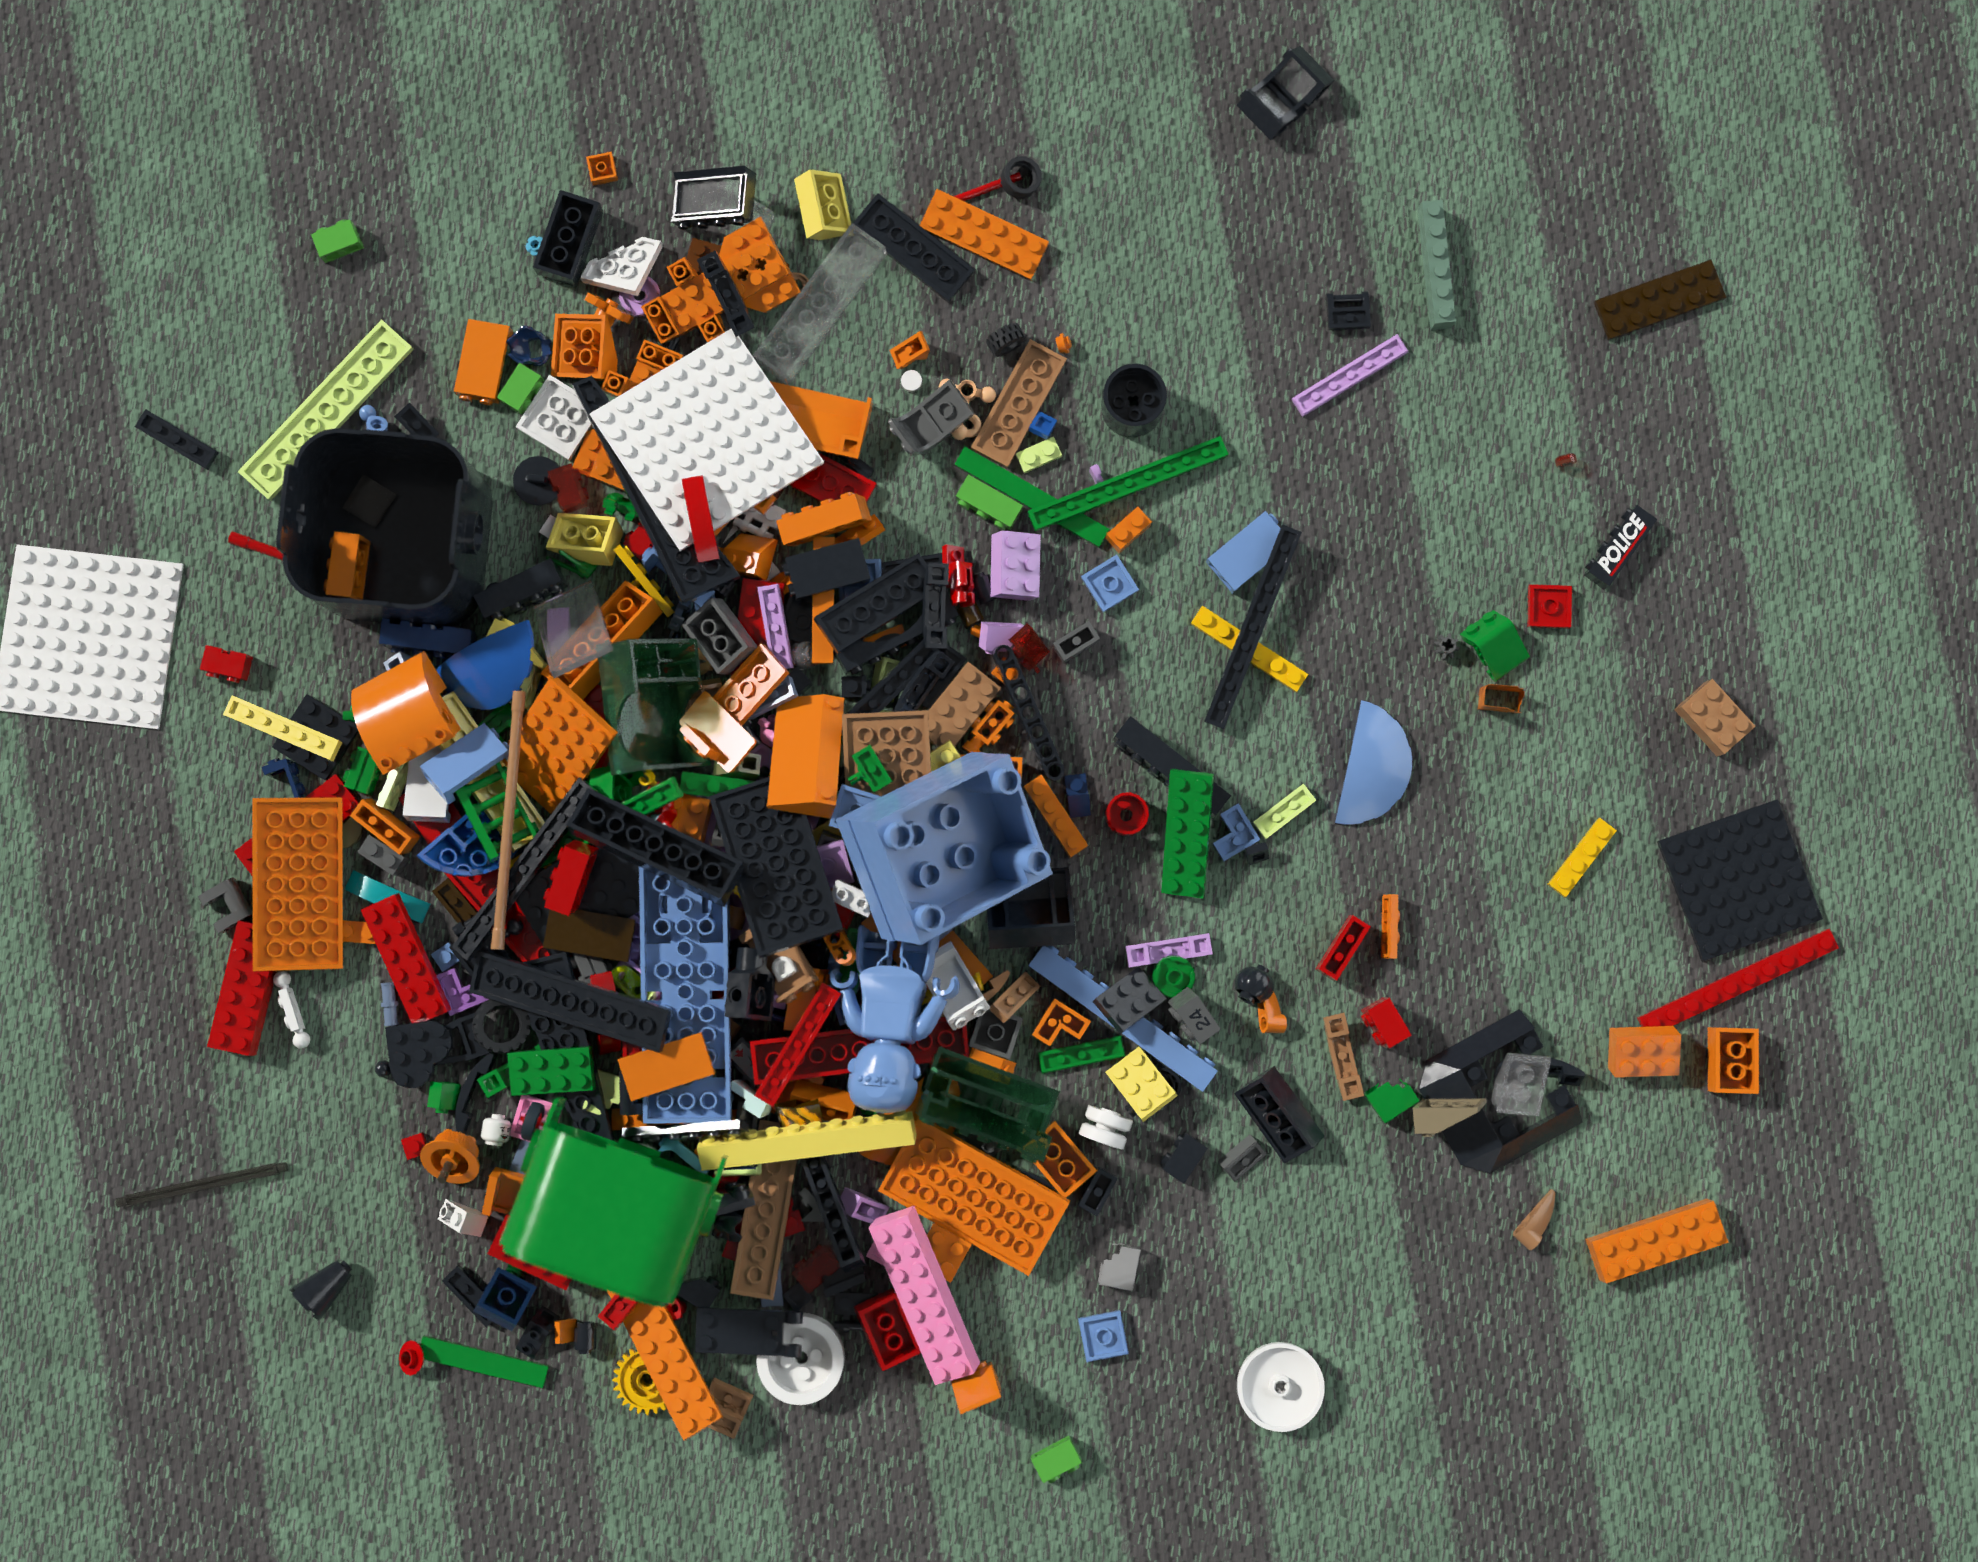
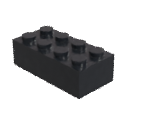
M563 190L559 191L533 265L537 275L577 287L603 214V209L599 202Z
M549 558L473 596L483 617L493 623L495 618L500 621L502 618L508 620L507 616L514 613L515 615L522 614L527 610L526 607L532 604L537 606L544 603L546 597L561 595L565 592L564 589L568 585L559 566Z

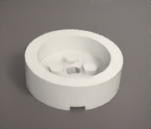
M803 1313L802 1324L784 1323L783 1344H801L802 1351L808 1356V1360L805 1363H798L796 1358L757 1355V1370L765 1388L777 1399L793 1405L811 1404L827 1396L837 1385L845 1363L843 1342L832 1324L817 1315ZM775 1330L771 1331L772 1336L777 1335Z

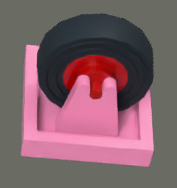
M521 1095L509 1136L530 1142L535 1130H542L552 1103L534 1096Z

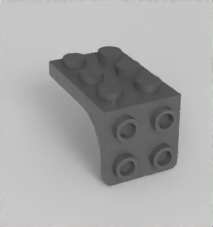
M948 380L914 409L901 417L889 419L888 423L890 424V431L902 441L901 446L908 454L926 455L975 415V412L953 381Z

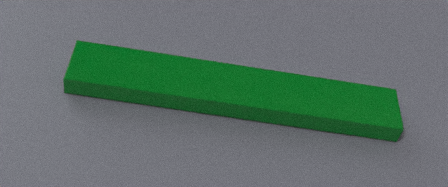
M422 1336L420 1345L424 1352V1360L540 1388L545 1386L549 1365L434 1337Z

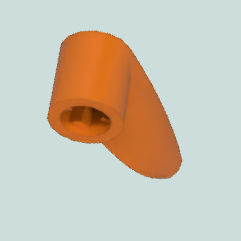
M1273 991L1268 1000H1265L1263 1003H1257L1259 1027L1262 1033H1284L1287 1028V1019L1284 1014H1281L1277 997Z

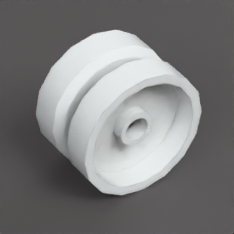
M1088 1105L1085 1116L1087 1119L1097 1123L1096 1125L1086 1122L1082 1123L1079 1134L1094 1141L1118 1149H1124L1127 1139L1124 1135L1115 1131L1116 1129L1123 1132L1130 1131L1133 1120L1123 1117L1120 1113Z

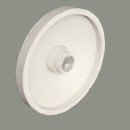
M1273 1342L1257 1348L1245 1359L1238 1373L1237 1394L1242 1408L1252 1421L1271 1431L1287 1432L1306 1425L1317 1414L1324 1398L1325 1385L1320 1367L1308 1352L1291 1343Z

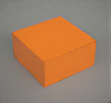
M612 152L586 157L593 186L618 181Z

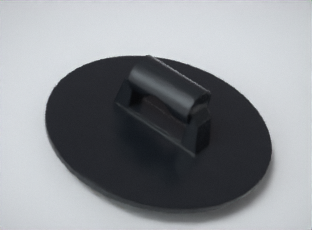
M533 456L525 459L517 466L513 475L515 492L524 502L531 505H545L552 502L558 497L563 488L564 480L560 467L547 457Z

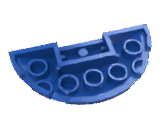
M529 620L493 633L465 647L443 662L436 671L447 687L445 688L446 692L449 694L454 691L464 706L481 710L499 708L512 701L513 691L522 690L520 686L524 679L529 677L532 670L533 661L530 660L531 648L534 647V638Z
M484 811L478 816L482 823L491 822ZM466 814L417 854V857L430 867L453 876L472 877L487 874L499 868V860L493 863L490 862ZM497 829L492 830L491 834H488L491 842L501 840L502 836ZM511 851V858L517 853V851Z

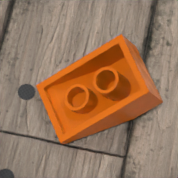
M985 1360L981 1361L974 1374L951 1380L960 1414L1001 1398V1385L992 1362L986 1363Z

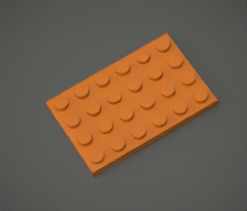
M556 675L548 679L522 720L517 783L550 814L553 813L579 777L586 780L618 733ZM504 758L502 761L508 767V762Z

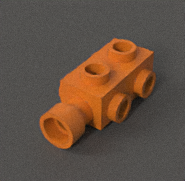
M998 700L996 703L992 701L984 710L987 712L984 718L978 717L971 725L973 728L971 734L974 736L970 741H966L962 746L963 749L970 753L980 752L979 749L983 744L988 747L991 743L994 746L1001 737L999 732L1004 727L1008 729L1015 721L1013 718L1015 713L1012 711L1014 707L1006 700L1003 702ZM1001 712L1003 719H996V713ZM983 729H989L990 734L988 736H984L982 734Z

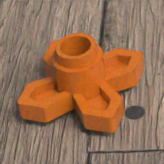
M588 292L584 299L598 307L594 315H608L610 327H612L616 319L631 324L634 318L632 315L617 308L619 304L609 298L604 300Z

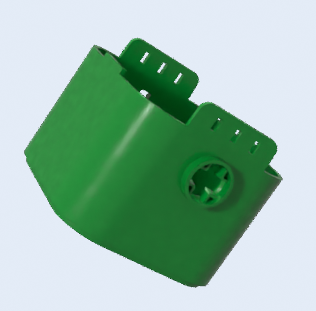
M555 1098L542 1130H535L525 1153L520 1172L525 1173L499 1242L504 1246L503 1251L529 1264L638 1302L657 1307H666L667 1304H673L679 1293L699 1235L708 1238L723 1197V1194L715 1191L728 1156L724 1155L714 1178L700 1171L661 1158L660 1151L620 1137L619 1142L572 1126L558 1123L566 1098Z

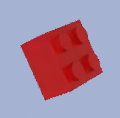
M1382 997L1361 1009L1363 1015L1360 1017L1365 1026H1369L1374 1032L1371 1036L1378 1046L1391 1048L1412 1036L1390 998Z

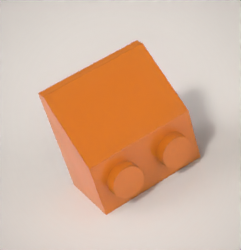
M741 533L724 548L723 555L725 554L740 576L767 580L778 540Z

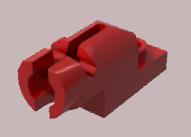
M946 544L942 546V563L949 564V578L946 587L951 588L953 606H957L959 603L960 607L972 606L975 604V593H972L974 589L973 563L964 562V547Z

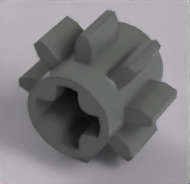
M1451 633L1446 638L1443 635H1439L1438 639L1440 642L1432 644L1437 646L1434 654L1439 653L1442 655L1441 660L1445 659L1446 655L1452 659L1455 657L1453 651L1460 650L1459 647H1456V642L1459 639L1454 640L1451 638ZM1445 642H1447V646L1450 647V649H1448L1447 651L1445 650V646H1442Z

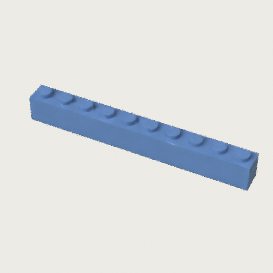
M1042 946L1028 966L1113 1027L1093 1003L1096 997L1110 987L1103 982H1100V984L1092 980L1094 976L1085 969L1082 972L1075 968L1077 963L1067 956L1065 959L1057 955L1059 950L1055 947ZM1143 1017L1122 1033L1202 1092L1217 1073V1070L1214 1069L1215 1063L1206 1057L1203 1060L1196 1055L1198 1051L1190 1045H1187L1185 1048L1179 1043L1181 1040L1172 1032L1169 1034L1163 1032V1026L1154 1019L1150 1022Z

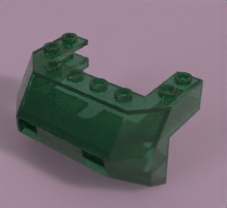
M939 1047L933 1055L924 1077L915 1113L920 1116L919 1120L923 1123L934 1126L936 1122V1125L949 1129V1126L958 1128L957 1133L968 1137L972 1133L977 1135V1140L989 1144L991 1140L998 1143V1148L1006 1151L1013 1148L1021 1153L1020 1157L1036 1164L1037 1160L1044 1162L1053 1138L1045 1133L1060 1091ZM952 1080L964 1084L960 1096L948 1092ZM1003 1099L1021 1105L1017 1117L999 1111Z

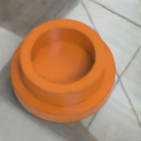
M1061 333L1059 337L1055 338L1057 348L1060 354L1064 352L1068 354L1069 349L1072 348L1069 336L1065 337L1064 333Z

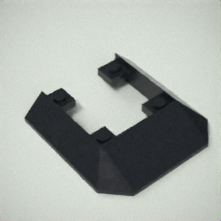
M1518 1009L1427 1059L1418 1088L1424 1099H1477L1471 1087L1488 1078L1478 1060L1513 1040L1522 1056H1529L1544 1046L1534 1030L1535 1027L1523 1012ZM1561 1085L1545 1094L1554 1113L1520 1132L1517 1131L1508 1115L1490 1124L1481 1108L1479 1112L1448 1127L1442 1133L1460 1165L1490 1174L1583 1123L1578 1104H1575L1566 1086Z

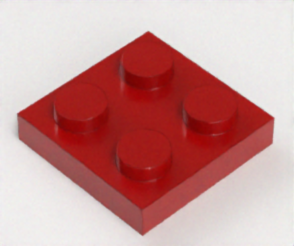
M1528 585L1527 627L1570 629L1572 627V586Z

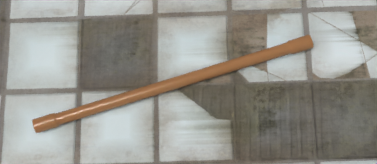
M513 691L512 720L491 949L504 950L505 919L522 720L525 710V691Z

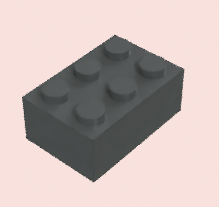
M711 597L682 624L717 674H731L758 647L723 599Z

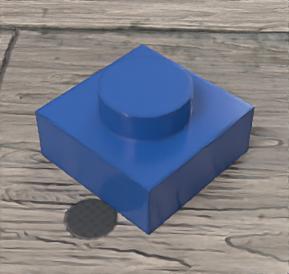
M1038 411L1029 426V431L1047 440L1055 428L1057 420Z

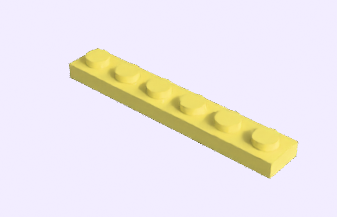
M231 696L223 713L227 717L331 761H334L342 744L337 739L235 696Z

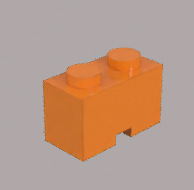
M1136 507L1106 534L1105 539L1120 554L1151 526L1152 521L1139 507Z

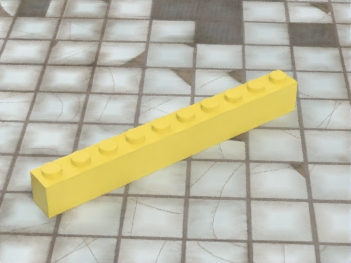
M900 1111L887 1115L878 1113L871 1117L855 1116L847 1120L833 1119L830 1122L823 1123L814 1121L808 1125L791 1124L783 1128L773 1126L759 1131L750 1129L749 1132L741 1133V1136H728V1133H725L721 1137L711 1138L705 1135L699 1140L697 1152L701 1170L705 1171L718 1169L724 1155L728 1156L724 1168L915 1145L917 1134L913 1112Z

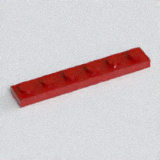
M822 982L754 1096L772 1107L774 1106L840 997V992Z

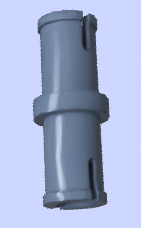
M393 982L381 983L383 1000L381 1007H383L384 1026L398 1025L396 1008L398 1001H396L395 985Z

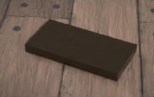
M578 909L570 916L549 910L543 948L629 962L636 919Z

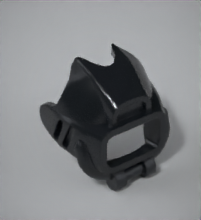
M745 1208L719 1215L715 1221L712 1236L716 1239L722 1238L731 1242H740L742 1236L735 1232V1227L741 1222V1215H744Z

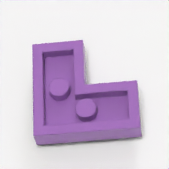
M456 968L436 975L452 1009L448 1011L450 1016L489 1000V998L470 993V985L463 987Z

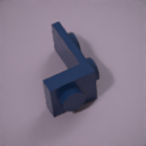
M280 758L268 761V765L262 767L264 775L269 777L286 771L294 798H304L303 794H306L303 783L298 780L297 774H299V770L295 762L289 759L280 760Z

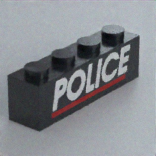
M1638 505L1631 509L1628 507L1621 516L1623 519L1619 526L1616 524L1609 532L1611 537L1608 542L1603 541L1597 549V552H1599L1598 556L1595 559L1591 558L1585 566L1587 571L1584 576L1602 589H1606L1612 584L1657 521L1654 516Z

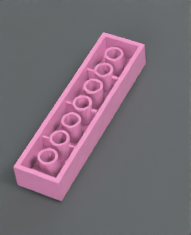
M915 1206L876 1218L869 1226V1231L934 1384L938 1385L974 1374L980 1364L979 1358Z

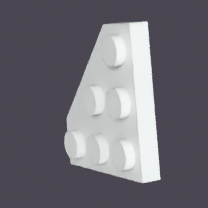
M641 237L635 240L636 243L626 248L621 246L608 252L609 256L600 260L595 258L589 261L581 276V280L586 284L638 296L663 245L661 241Z

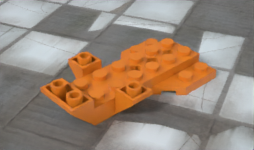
M762 217L753 220L724 237L719 256L735 282L746 307L767 313L802 293ZM686 257L667 267L678 287L641 306L661 344L680 337L697 327L701 330L707 343L726 332L720 315L724 310L709 280L706 279L704 273L698 275ZM760 260L767 263L764 265V270L758 268ZM742 270L748 271L749 274L746 275L747 280L740 278Z
M644 339L630 380L628 377L609 370L601 389L617 398L684 356ZM595 430L587 431L571 470L625 492Z

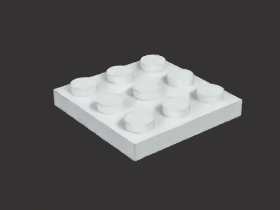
M549 375L516 425V428L570 461L583 442L587 431L592 428V424L574 389Z

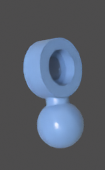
M364 405L360 408L359 416L362 420L366 421V430L388 431L386 419L376 416V410L373 406Z

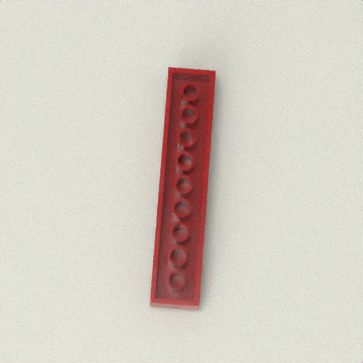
M946 1017L939 1018L935 1028L927 1038L915 1041L913 1044H901V1046L906 1047L911 1052L915 1063L918 1065L967 1059L970 1055L966 1025L953 1031ZM850 1029L817 1033L789 1081L851 1073L848 1070L850 1060L856 1058L864 1046L875 1042L856 1035ZM789 1037L750 1041L755 1085H761Z

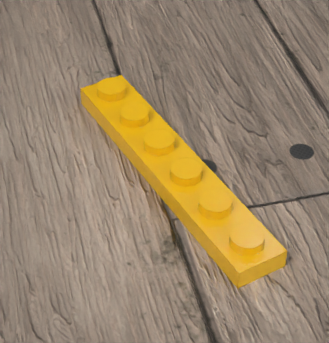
M1204 606L1200 608L1191 622L1192 626L1232 651L1240 632L1238 628ZM1258 642L1250 663L1294 692H1297L1308 674Z

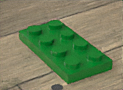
M592 1046L507 1053L511 1096L591 1091L596 1089Z

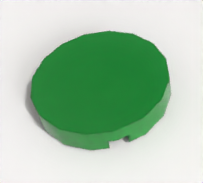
M1169 955L1162 958L1153 970L1154 985L1164 996L1173 998L1187 987L1192 989L1195 982V971L1192 965L1185 958L1178 955Z

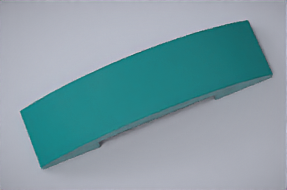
M353 870L345 887V890L372 903H377L399 893L410 918L420 923H423L431 903L406 894Z

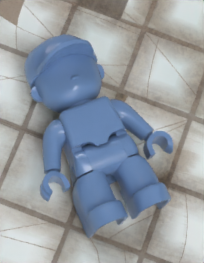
M859 925L856 965L860 972L862 1010L858 1004L855 992L852 990L857 984L858 973L850 971L849 980L841 983L842 973L836 967L831 971L830 980L832 984L841 990L840 1000L848 1027L856 1035L875 1042L864 1046L856 1058L851 1059L848 1064V1070L851 1072L848 1079L850 1098L856 1106L875 1113H896L906 1110L915 1099L918 1082L915 1079L920 1077L921 1070L919 1065L915 1063L911 1052L906 1047L901 1046V1044H913L915 1041L927 1038L935 1028L947 1004L945 1000L954 998L960 989V983L956 976L950 980L949 988L944 991L940 989L941 980L938 977H933L932 986L936 996L932 997L921 1013V1005L927 989L926 983L931 977L935 954L939 950L940 935L922 945L901 941L899 956L901 963L900 967L892 966L893 951L897 948V940L881 939L879 933L872 932L863 925Z

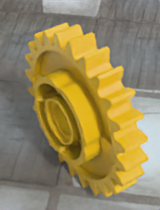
M630 1348V1355L624 1353L622 1355L624 1361L619 1360L617 1362L620 1368H616L613 1371L618 1375L612 1379V1381L618 1383L613 1388L620 1391L617 1399L623 1397L622 1405L624 1406L629 1403L630 1411L636 1407L637 1414H640L642 1409L645 1410L646 1415L650 1413L651 1409L657 1414L659 1407L662 1410H665L667 1407L654 1382L647 1384L643 1381V1375L649 1374L638 1351Z

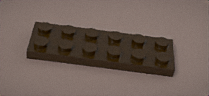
M1711 259L1594 301V305L1608 340L1719 302L1724 300L1726 295Z

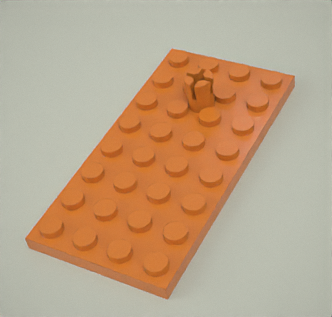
M342 797L252 798L253 971L343 969Z
M918 1116L915 1121L917 1134L915 1145L901 1147L878 1191L907 1208L915 1206L917 1213L1029 1276L1070 1200L925 1118Z

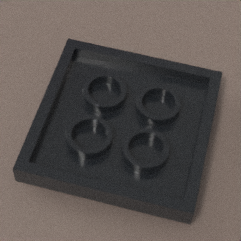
M306 694L290 720L341 741L342 744L334 761L277 738L272 748L327 781L359 731L355 723L350 720L344 721L342 715Z

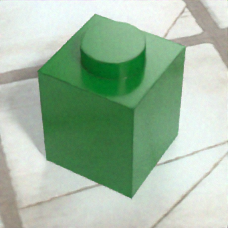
M430 1081L427 1107L435 1108L436 1113L448 1114L449 1110H456L461 1084Z

